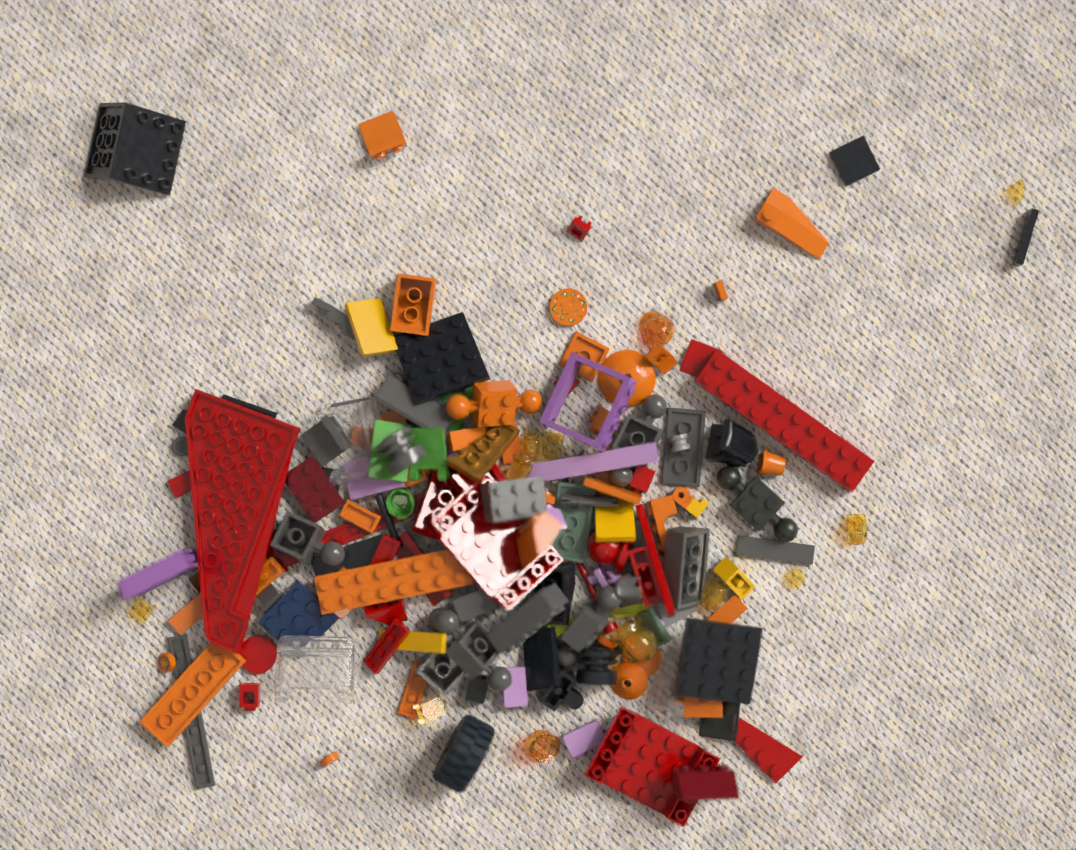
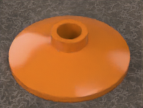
M623 662L613 669L617 671V684L610 686L616 695L624 699H635L645 692L648 685V677L641 666L633 662ZM624 681H630L631 685L627 686Z

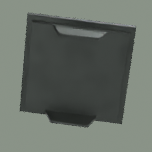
M723 701V718H700L699 736L736 741L740 703Z

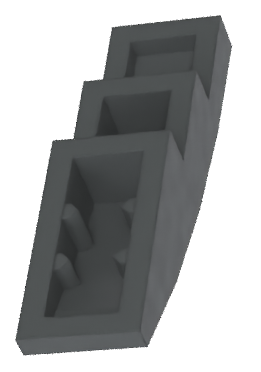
M314 297L312 305L328 311L326 319L343 326L341 334L356 340L348 316L334 306Z

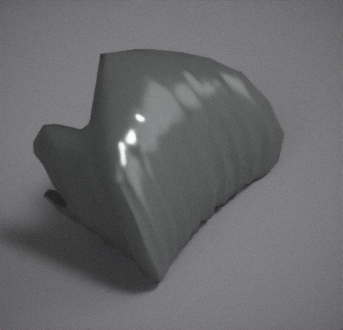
M634 574L624 575L616 583L615 593L622 600L620 608L643 602L641 598L642 588L635 585L636 581L641 579L635 577Z

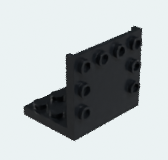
M127 102L99 103L83 177L87 179L115 180L160 194L170 195L186 121Z

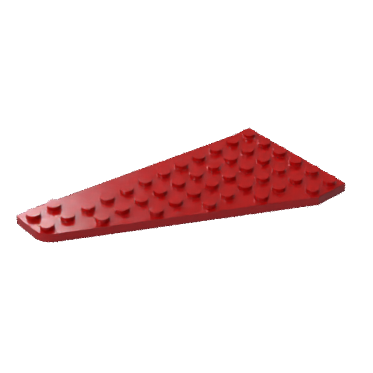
M195 389L185 415L204 632L211 644L239 654L246 636L294 446L301 428Z

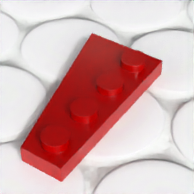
M739 717L737 739L734 742L776 784L803 756Z

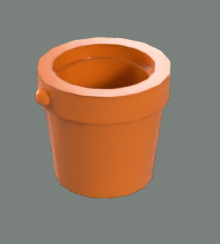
M767 449L762 450L757 466L758 475L761 477L763 475L781 476L785 469V457L770 453Z

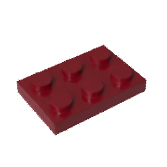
M314 455L288 471L285 483L310 521L316 523L345 504V501Z

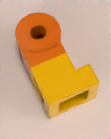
M684 487L676 488L672 494L674 501L696 518L701 515L709 504L705 499H702L700 502L697 501Z

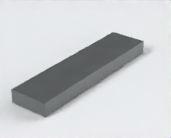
M738 536L736 555L813 565L815 545Z

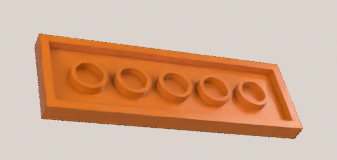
M210 643L139 722L168 748L247 660L240 654H235Z

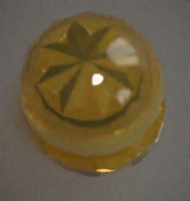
M636 614L634 621L631 619L626 621L616 630L615 638L610 636L608 640L613 645L620 644V652L630 663L645 664L656 655L658 642L651 630L640 626L642 619Z

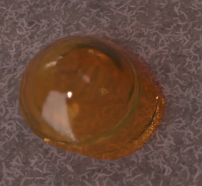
M648 311L639 320L640 334L643 340L650 346H655L659 343L664 346L674 336V324L666 315L658 311Z
M538 730L531 733L524 744L525 755L533 763L552 761L558 755L560 748L558 736L553 735L547 730Z

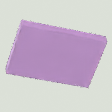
M370 456L343 463L350 500H357L405 487V484L402 482L367 478Z

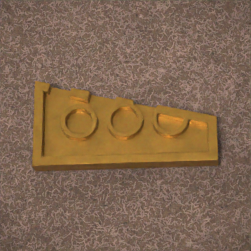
M512 425L495 426L486 432L485 436L477 438L473 441V444L461 449L457 455L449 457L446 464L479 484L516 439L520 430Z

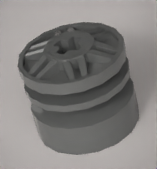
M409 426L390 434L375 448L378 453L384 449L387 450L381 456L382 459L392 457L393 460L387 464V467L393 476L401 473L427 455L421 443L414 446L410 444L416 438L415 434L406 438V435L412 431Z

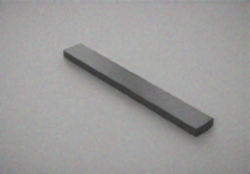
M187 634L167 638L170 653L176 661L174 668L175 681L193 663ZM201 711L185 729L196 789L216 785Z

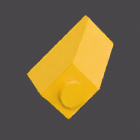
M725 557L713 569L741 600L755 588L754 584L728 557Z

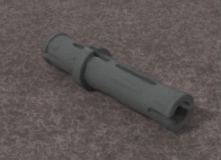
M578 493V495L561 494L560 506L619 508V498L614 496L582 495V493Z

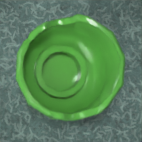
M399 488L393 490L387 496L386 507L389 514L397 519L408 518L413 512L415 500L409 491Z

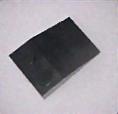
M560 563L531 590V598L539 591L556 583L569 602L564 605L565 610L559 615L554 616L548 624L567 626L575 588V564Z

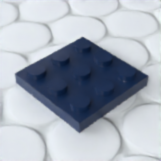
M296 579L257 620V623L300 659L339 617L334 612L322 615L318 597Z

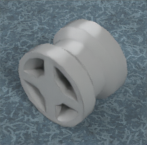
M687 433L668 438L669 442L672 443V453L690 448V444L686 440L688 437Z

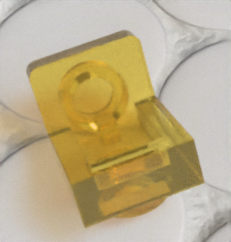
M513 453L512 458L514 461L505 474V479L528 478L533 469L530 458L524 454L518 455Z
M846 514L847 544L860 545L866 542V514Z

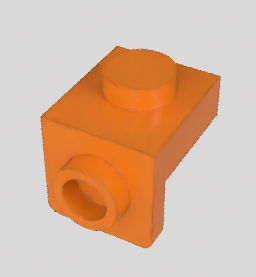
M660 343L653 346L645 355L664 375L678 364V361L671 352Z

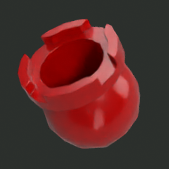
M595 531L587 540V551L590 558L598 565L609 566L613 564L616 566L614 571L622 573L630 552L629 550L634 541L596 542Z

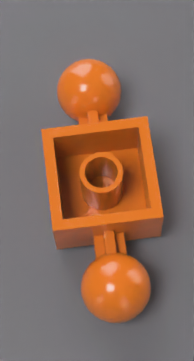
M510 380L479 382L473 384L472 400L469 401L463 395H454L448 399L446 411L451 418L457 420L465 418L471 412L470 418L477 427L514 425L517 408H520L526 414H534L541 409L543 401L541 395L535 390H526L517 397L518 389Z

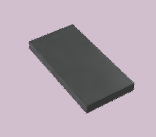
M668 407L661 484L700 487L706 411ZM687 433L688 437L686 440L690 444V448L672 453V443L669 442L668 438Z

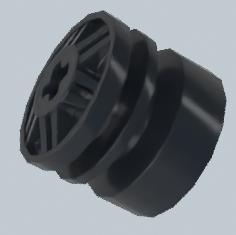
M589 647L587 650L584 648L577 652V655L585 656V658L577 659V663L584 664L585 668L576 670V683L587 685L617 684V671L608 669V665L617 664V660L609 659V657L617 656L618 651L607 647Z

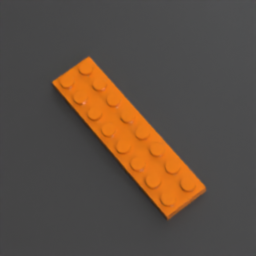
M447 549L314 577L322 615L474 583L473 579Z

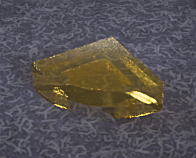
M1023 179L1005 190L1015 206L1024 197L1025 184Z

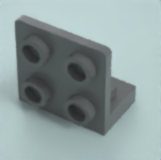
M332 413L320 418V422L301 434L302 439L321 466H325L353 446Z

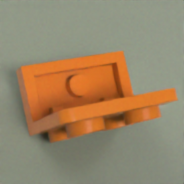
M392 111L362 122L359 125L372 160L383 159L387 156L386 154L391 152L398 153L403 151L404 147H407L396 115Z

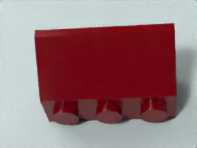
M717 764V767L698 765V768L680 765L679 768H673L672 792L682 801L739 799L735 771L726 764Z

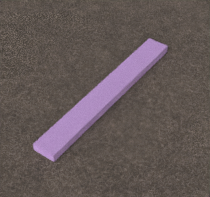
M656 442L604 452L516 466L506 470L508 480L543 476L544 482L659 462Z

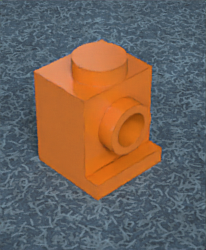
M600 405L596 407L599 410L598 413L593 412L588 421L591 423L588 431L597 436L609 413L607 409Z

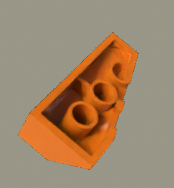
M775 188L772 189L754 221L820 259L829 242L790 197Z

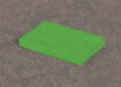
M374 420L367 478L407 482L408 468L393 476L387 467V464L393 460L392 457L382 459L381 456L387 450L384 449L378 453L375 448L390 434L408 426L413 428V425Z

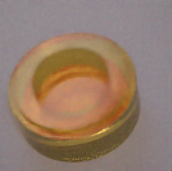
M791 569L787 572L785 580L790 587L798 588L804 584L805 575L799 569Z

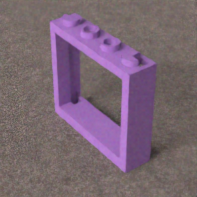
M571 352L539 422L604 452L608 443L611 444V436L619 427V419L628 407V400L635 391L633 389L637 382L631 377ZM582 364L623 381L596 441L555 423Z
M195 549L180 550L117 581L119 595L124 597L125 600L141 596L197 568L198 557Z

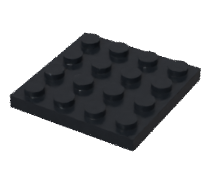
M463 312L432 322L428 336L411 333H401L394 336L398 346L396 353L417 406L471 387L474 383L490 380Z
M686 617L674 694L677 696L751 705L763 628Z

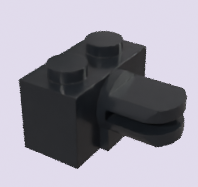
M559 666L560 685L540 689L535 695L539 702L554 712L561 702L573 710L579 709L583 704L584 698L578 690L573 688L577 679L571 672Z

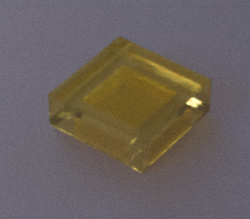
M138 597L128 614L145 624L156 607Z

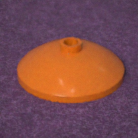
M621 350L606 358L602 364L603 366L624 375L629 374L637 382L633 389L635 392L628 400V407L641 404L647 396L651 395L655 386L656 376L651 362L643 354L633 350ZM599 371L598 382L600 390L606 399L613 403L623 381Z

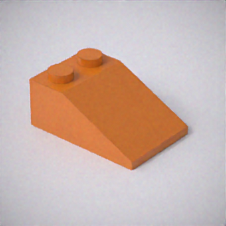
M398 273L390 331L429 335L437 286L436 278Z

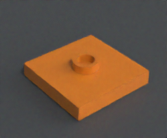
M683 696L684 717L723 718V701Z

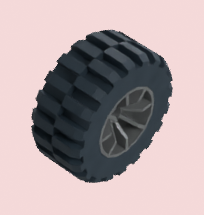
M465 715L452 733L436 764L433 773L434 780L457 793L464 792L475 777L490 748L495 735L493 726L472 715Z

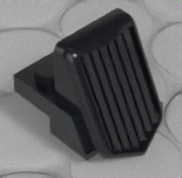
M725 419L724 424L711 425L705 458L707 462L726 463L727 466L746 467L747 463H751L759 450L756 437L752 431L747 430L731 419Z

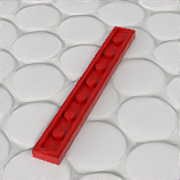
M423 492L413 496L415 507L408 518L397 519L391 515L394 524L416 516ZM380 509L374 511L373 513L382 517L374 531L376 532L387 526ZM347 522L327 530L321 543L338 542L344 545L371 533L351 522ZM282 554L287 567L299 563V561Z

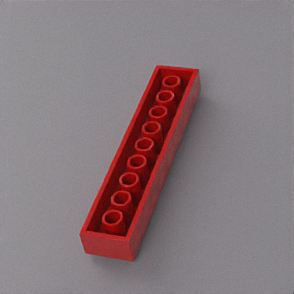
M719 350L714 351L693 381L848 492L853 493L875 462Z

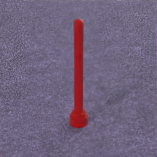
M575 562L592 599L597 602V590L594 585L590 584L587 578L589 573L584 563ZM608 617L610 622L603 630L605 635L619 628L616 621L614 622L610 617Z

